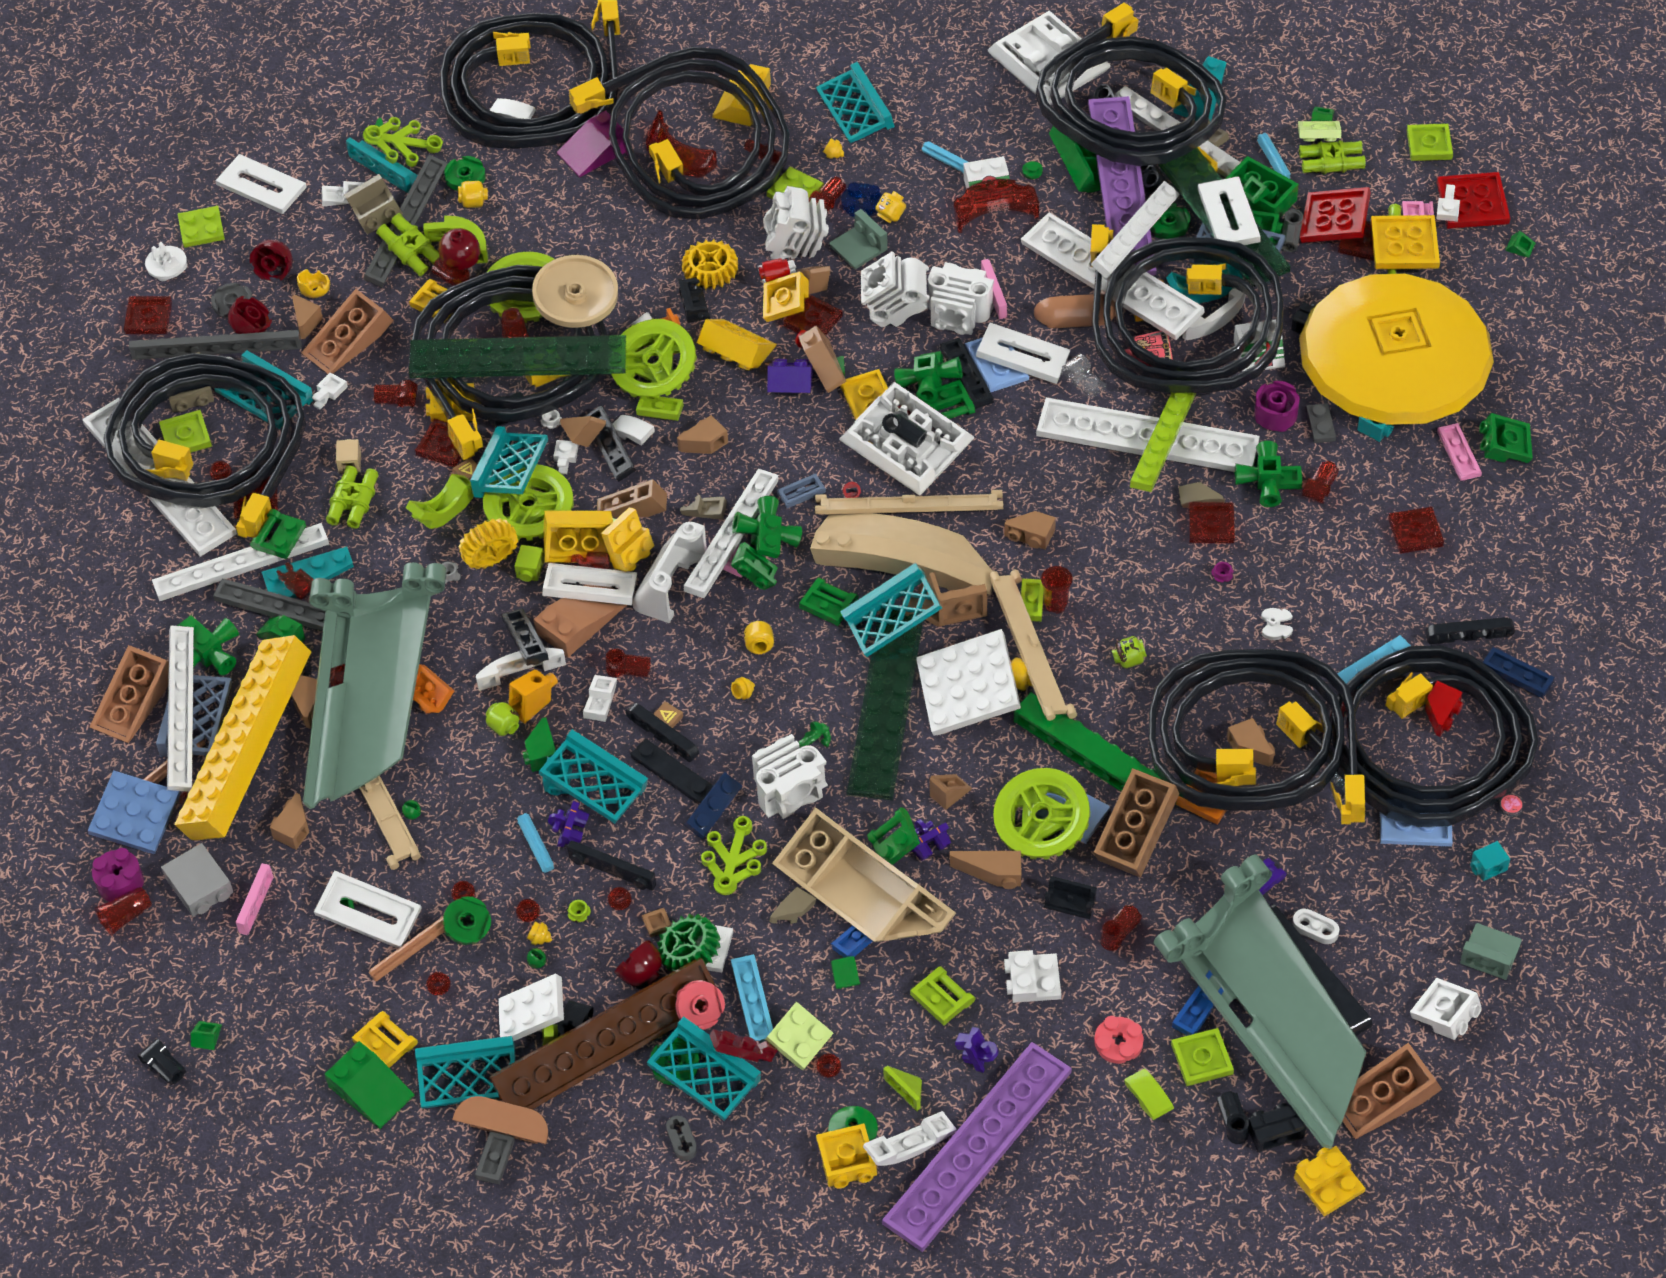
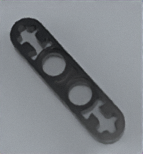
M1508 617L1434 624L1425 630L1429 644L1455 642V640L1472 641L1483 637L1485 639L1510 637L1515 633L1513 620Z
M633 703L626 710V715L631 721L646 732L650 731L653 733V737L664 745L667 743L671 746V750L688 762H691L699 755V750L694 743L640 704Z

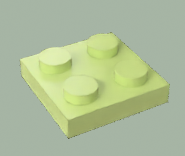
M1298 121L1299 138H1303V141H1315L1316 138H1324V141H1336V138H1341L1340 122Z
M796 1002L765 1040L777 1048L781 1054L798 1068L804 1070L833 1035V1032Z

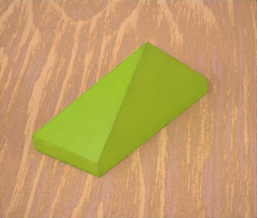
M890 1066L883 1068L884 1080L916 1111L921 1109L922 1080L917 1076Z

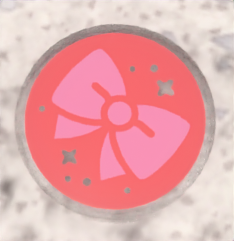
M1507 794L1501 798L1499 810L1506 817H1517L1522 813L1523 801L1515 794Z

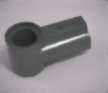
M1290 209L1284 215L1281 234L1285 235L1282 250L1286 252H1293L1298 249L1303 214L1297 209Z

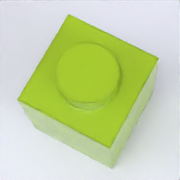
M521 545L514 566L516 578H520L525 582L539 580L544 564L543 548Z

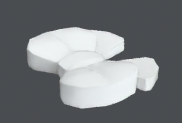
M1269 608L1262 612L1261 617L1267 622L1262 631L1264 638L1279 640L1281 638L1286 639L1292 634V627L1280 625V622L1292 619L1293 616L1288 610L1283 609L1281 611L1277 608Z

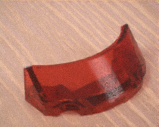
M658 110L646 134V146L651 159L653 160L649 153V145L656 142L658 144L668 139L683 163V175L702 178L717 167L716 151L713 149L707 150L690 147L676 140L668 132L669 127L664 123L663 112Z
M993 179L974 184L965 190L964 195L956 198L953 202L958 233H962V228L973 219L995 211H1019L1031 214L1035 219L1039 218V200L1035 188L1029 184L1026 186L1016 184V180Z

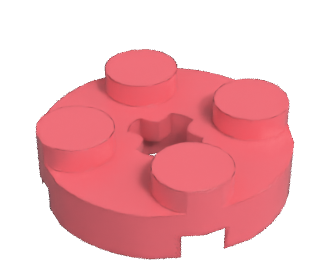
M696 980L686 984L676 995V1012L679 1019L681 1020L684 1016L702 1030L714 1026L719 1021L717 1019L725 1008L722 992L712 983L703 980ZM698 999L706 1003V1005L702 1006V1011L695 1008Z
M1115 1016L1105 1018L1104 1022L1096 1029L1094 1038L1095 1047L1101 1057L1116 1064L1126 1063V1061L1138 1057L1142 1051L1144 1041L1142 1028L1139 1024L1128 1018ZM1122 1036L1125 1042H1120L1117 1045L1113 1037Z

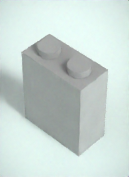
M202 843L161 866L165 879L192 917L197 914H204L212 905L217 902L226 901L234 893L229 879Z

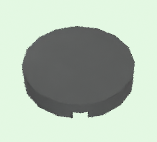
M239 283L225 284L215 291L214 296L212 295L211 305L217 315L228 318V312L237 298L245 296L243 299H250L253 295L245 285L243 287Z

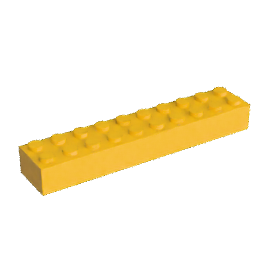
M295 635L262 640L259 644L257 653L250 663L247 674L241 682V686L232 701L227 715L224 717L223 724L215 736V741L206 755L205 762L198 772L194 785L189 791L184 806L180 810L174 824L189 839L204 840L226 836L311 654V651Z

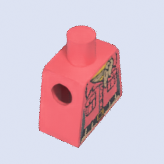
M1157 331L1134 338L1138 345L1156 356L1173 360L1169 336L1164 332ZM1125 349V352L1127 354L1144 363L1145 365L1152 367L1151 365L1134 356L1130 349Z

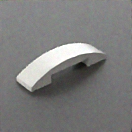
M1235 288L1229 292L1228 302L1207 318L1200 317L1183 333L1182 338L1184 340L1200 338L1225 326L1241 309L1246 294Z
M545 648L549 660L529 666L526 665L519 651L501 657L487 665L476 675L478 689L481 691L501 685L500 677L538 665H542L544 671L566 665L564 651L557 648Z
M941 1111L923 1119L920 1126L888 1139L885 1136H881L864 1143L863 1148L876 1165H891L922 1154L954 1134L957 1129L944 1112Z

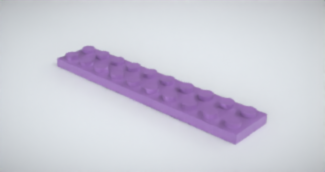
M1129 96L1088 100L1089 114L1092 119L1114 129L1135 132ZM1096 155L1106 227H1109V230H1113L1115 237L1146 202L1140 166L1111 162ZM1150 230L1130 253L1152 242ZM1156 267L1147 271V273L1156 275Z
M1031 1042L883 1218L882 1225L923 1252L1071 1074L1072 1068Z

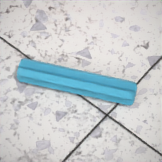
M1259 134L1257 141L1273 169L1290 179L1291 173L1268 134Z
M929 141L923 144L922 151L964 173L963 163L968 161Z
M529 814L519 815L517 818L518 824L542 871L546 873L553 870L554 863Z

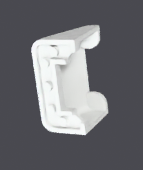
M685 522L664 544L633 596L632 602L635 611L670 623L674 616V611L670 609L668 591L672 585L671 578L678 566L689 569L690 565L700 561L707 550L704 525L695 522Z

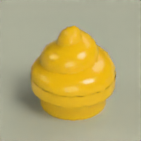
M831 138L823 153L829 159L844 157L840 141L837 139L835 141Z
M739 677L732 682L731 692L736 699L742 698L746 700L751 697L755 684L749 679Z
M534 922L526 939L530 940L533 945L551 942L552 938L551 933L548 931V926L543 922L540 924Z

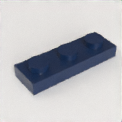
M1494 647L1482 662L1494 670L1501 678L1541 698H1544L1554 683L1555 677Z
M724 772L684 826L703 839L743 786Z

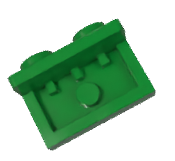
M746 542L740 544L730 565L740 575L753 582L759 589L766 590L775 586L777 581L774 579V575L778 567L763 555L756 554V550Z

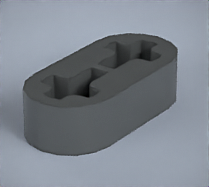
M678 1115L673 1116L667 1121L666 1128L674 1153L680 1160H691L695 1157L697 1148L686 1118ZM674 1124H678L681 1127V1135H678L676 1129H674ZM682 1141H685L686 1146L689 1147V1152L685 1153L682 1150Z

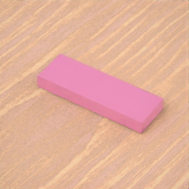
M981 260V270L986 271V278L994 279L993 305L998 318H1006L1007 303L990 260Z
M1455 423L1437 428V433L1460 481L1480 477L1482 472L1459 424Z
M261 864L239 913L236 925L240 934L249 935L274 877L270 865Z

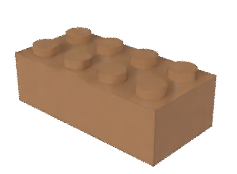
M1132 768L1093 852L1097 860L1141 878L1179 796L1176 785Z

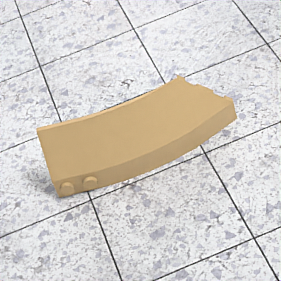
M875 513L829 514L816 530L810 547L815 563L820 565L861 568L897 575L916 563L925 572L926 576L934 572L938 586L948 590H959L972 585L985 584L987 594L991 595L993 589L989 576L993 571L963 535L917 520Z
M817 808L813 810L772 863L874 942L941 933L956 914L943 902L868 848Z

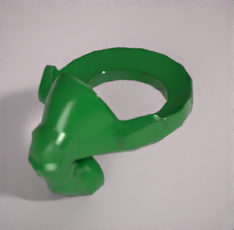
M817 721L811 722V731L806 732L805 736L798 742L799 748L809 746L822 734L824 738L821 740V743L827 748L831 741L829 727Z

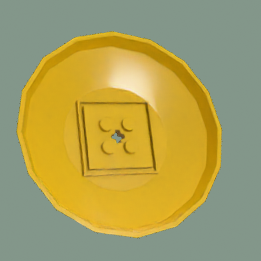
M1373 274L1339 285L1310 311L1299 337L1302 367L1319 393L1351 415L1386 425L1426 424L1459 412L1484 389L1494 363L1489 332L1469 302L1441 283L1409 274Z

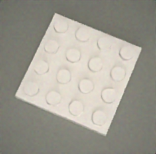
M1002 629L916 657L933 735H941L1021 708L1006 639Z

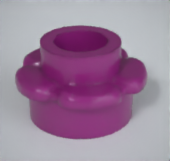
M1227 562L1217 563L1211 571L1214 579L1220 583L1224 581L1229 582L1233 578L1232 574L1234 571Z

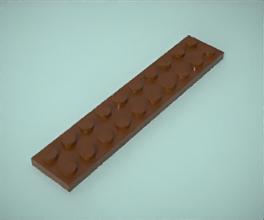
M699 957L697 960L691 961L489 1076L501 1101L533 1110L676 1028L677 1023L680 1021L676 1012L677 992L686 984L696 980H703L716 986L703 959ZM698 999L695 1008L702 1011V1006L706 1005L705 1001Z

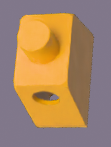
M532 670L509 684V705L518 712L520 721L524 724L551 701V688L558 683L553 673H548L544 676L538 670Z

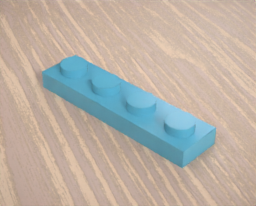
M1399 635L1337 674L1347 684L1358 672L1383 656L1411 645Z
M755 955L731 959L749 1037L762 1043L766 1041L765 1039L773 1030Z

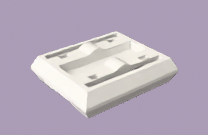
M1048 11L994 43L988 49V52L1036 95L1041 70L1057 54L1082 38L1053 13ZM1104 62L1087 69L1074 82L1072 91L1106 72L1110 68V64ZM1055 72L1045 81L1043 89L1050 105H1052L1050 93ZM1069 73L1059 83L1058 92L1061 99L1065 97Z
M893 382L858 417L855 423L839 440L920 496L974 439V436ZM896 411L905 412L911 421L927 430V437L924 442L916 448L895 433L886 432L882 426V420L885 415ZM894 418V424L898 426V421ZM932 426L937 429L935 433L932 431Z

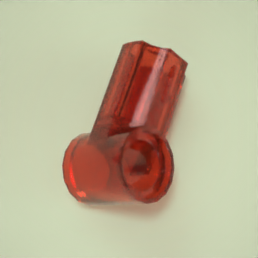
M837 176L831 177L820 191L815 190L812 192L809 202L811 198H816L817 206L819 199L824 200V209H827L828 212L834 208L835 201L846 190V184Z
M440 258L434 262L431 268L432 274L452 286L471 279L468 268L464 270H458V267L452 266V269L447 268L442 264Z
M403 380L399 385H375L374 402L398 404L400 407L411 406L413 408L416 404L418 385L411 380Z
M1328 460L1322 462L1313 478L1307 480L1302 496L1324 504L1323 500L1325 496L1328 497L1331 485L1339 473V468L1336 467L1335 463Z
M613 648L606 653V672L609 676L620 677L623 674L641 677L649 676L651 657L628 655L618 648Z
M1125 905L1112 920L1103 924L1101 945L1104 949L1114 951L1120 948L1122 941L1142 920V915L1138 912L1137 908L1132 905Z

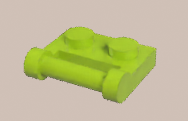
M941 966L910 990V995L943 1026L975 1001V997L970 992L966 993L955 983ZM940 981L957 998H959V1000L956 1002L938 984H936V982Z

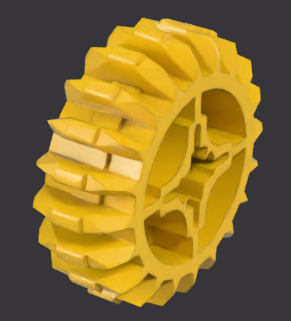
M705 239L704 243L697 241L696 246L690 245L689 250H685L682 259V272L685 278L699 279L700 283L696 284V286L704 285L705 290H707L708 286H712L715 290L718 284L723 288L724 282L730 284L731 278L735 279L738 270V257L734 249H731L729 244L724 245L722 240L718 243L715 239L712 242H708Z
M493 518L489 522L484 521L480 525L477 524V527L470 529L469 533L464 534V538L460 540V545L458 546L463 561L470 568L477 570L482 567L486 569L488 566L493 567L494 564L507 559V556L513 553V550L517 547L518 536L514 527L507 520H502L501 518L495 520Z

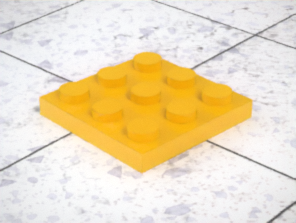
M1435 215L1371 216L1375 269L1439 268L1440 258Z

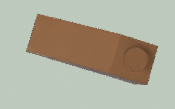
M814 326L799 336L803 350L826 391L830 393L845 383L846 379L831 343L817 326Z
M652 479L599 498L597 501V511H611L612 517H619L630 507L636 509L638 517H650L666 511L667 493Z
M950 851V867L997 887L1003 886L1005 889H1013L1016 886H1021V851Z

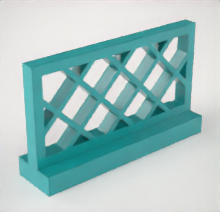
M858 62L850 65L851 70L816 87L817 92L849 143L860 140L884 127L887 130L895 127L891 113ZM849 78L852 79L850 86L842 85L843 81ZM829 88L835 89L832 95L824 94L823 92ZM839 90L848 91L846 97L837 96ZM852 92L861 93L859 99L850 98ZM834 101L843 102L841 108L832 107ZM847 103L856 104L854 110L845 108ZM861 105L869 106L867 113L859 111ZM843 114L851 115L849 122L841 120ZM856 116L865 118L862 124L854 123ZM869 119L878 120V123L874 125H867ZM851 127L860 129L858 133L852 136L849 134Z
M248 350L241 355L242 362L261 366L284 377L300 395L302 407L305 404L309 405L313 401L312 389L308 385ZM273 386L276 390L279 389V390L282 391V395H281V396L285 399V401L290 399V398L283 392L282 389ZM214 388L215 392L268 422L267 415L262 409L256 408V402L253 399L242 400L239 397L241 394L234 390ZM267 395V397L264 398L271 405V402H273V400ZM295 404L287 405L289 418H292L297 413ZM279 407L272 408L273 413L281 412ZM283 417L279 420L274 419L276 428L280 429L284 424Z
M497 426L470 479L474 497L483 498L485 492L523 494L548 442V436L506 433L505 427ZM510 441H519L511 446L509 444ZM533 442H539L538 444H536V445H534V446H530V445H529V444H531V443H533ZM522 447H525V448H526V449L523 450V451H520V452H518V453L516 452V450H518V449H520V448H522ZM509 453L512 454V456H509L505 459L502 458L503 456ZM530 454L533 455L532 457L526 460L523 459V457L528 456ZM517 460L519 461V463H517V464H515V465H513V466H510V465H509L510 463H512V462H514V461H517ZM501 467L506 468L498 473L496 472V470ZM524 467L526 468V470L521 473L516 472ZM509 474H512V475H513L512 477H510V478H508V479H505V480L503 479V477H505V476H507V475H509ZM496 480L499 481V483L495 485H490V483ZM517 481L520 482L519 486H509Z
M916 563L840 611L843 618L848 622L866 657L942 609L926 578L925 572ZM923 582L924 586L921 594L913 593L914 588ZM905 596L902 606L894 605L896 599ZM911 597L919 598L916 608L908 607ZM925 599L932 600L934 603L927 610L922 609ZM887 608L883 618L875 617L879 610ZM892 609L900 610L897 620L889 619ZM913 612V618L908 622H904L905 613ZM866 620L865 630H858L856 625ZM873 622L881 623L878 633L870 632ZM887 624L895 625L893 632L890 634H884ZM868 636L876 637L874 644L867 648L865 644Z
M573 729L567 734L566 740L539 770L540 776L614 824L639 795H642L646 790L648 782L646 776ZM568 749L575 754V759L563 760L562 753ZM577 764L578 773L566 774L565 765ZM581 764H591L594 767V771L582 772ZM561 766L562 774L553 775L548 770L550 767ZM608 775L613 779V784L601 785L600 776ZM596 777L597 785L585 786L583 778ZM568 779H580L581 787L573 788L568 785ZM628 788L633 793L631 796L620 797L619 789ZM615 789L616 798L604 799L602 790ZM599 791L600 799L591 800L587 797L586 792ZM618 803L619 810L614 815L606 810L605 804Z
M684 1016L677 1023V1028L647 1061V1066L723 1121L727 1119L749 1091L757 1086L761 1079V1071L743 1058L717 1052L710 1039V1035ZM678 1036L686 1042V1049L673 1050L672 1043ZM691 1053H702L706 1056V1062L692 1064ZM688 1054L689 1064L675 1066L674 1055ZM671 1056L672 1066L661 1067L656 1061L660 1057ZM720 1066L725 1070L726 1076L711 1077L710 1067ZM707 1068L708 1078L694 1080L693 1069ZM690 1070L691 1080L680 1081L676 1078V1071ZM740 1080L746 1085L742 1091L731 1092L730 1081ZM727 1082L728 1092L714 1094L712 1083ZM709 1084L710 1094H698L695 1085ZM729 1098V1106L723 1112L715 1106L714 1099Z
M506 1036L415 1048L421 1109L460 1104L464 1100L475 1096L490 1099L500 1098L497 1092L491 1093L493 1090L496 1091V1089L483 1076L491 1067L497 1071L501 1070L500 1067L494 1064L501 1056L510 1055V1064L516 1061L513 1037ZM478 1059L488 1063L480 1074L470 1067ZM458 1062L463 1068L454 1077L446 1069L451 1063ZM434 1066L439 1071L430 1080L423 1075V1067ZM467 1070L477 1077L469 1087L459 1080ZM443 1073L452 1079V1082L445 1090L435 1084ZM482 1080L490 1088L485 1094L478 1095L472 1089ZM457 1083L466 1091L461 1097L454 1098L448 1092ZM431 1087H434L441 1093L435 1101L426 1102L425 1094Z

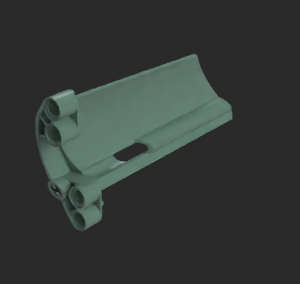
M407 563L403 570L401 588L370 594H357L354 591V583L348 579H338L334 584L325 578H316L312 581L309 603L325 611L303 797V803L309 809L315 808L323 799L329 798L331 802L347 795L372 781L403 759L431 596L445 589L446 567L444 565L432 563L424 568L418 563ZM345 664L343 683L329 687L331 668Z
M1257 854L1251 855L1243 861L1239 868L1238 866L1230 867L1222 874L1220 879L1225 885L1224 895L1199 921L1194 923L1191 918L1184 919L1177 924L1173 931L1166 930L1160 933L1155 938L1154 944L1169 963L1181 961L1321 1146L1332 1149L1336 1133L1341 1127L1356 1086L1366 1050L1259 891L1271 878L1272 872ZM1210 970L1213 975L1208 980L1206 974ZM1221 987L1224 991L1222 995L1218 992ZM1235 998L1238 999L1253 1019V1022L1247 1028L1244 1027L1229 1007L1230 1002Z

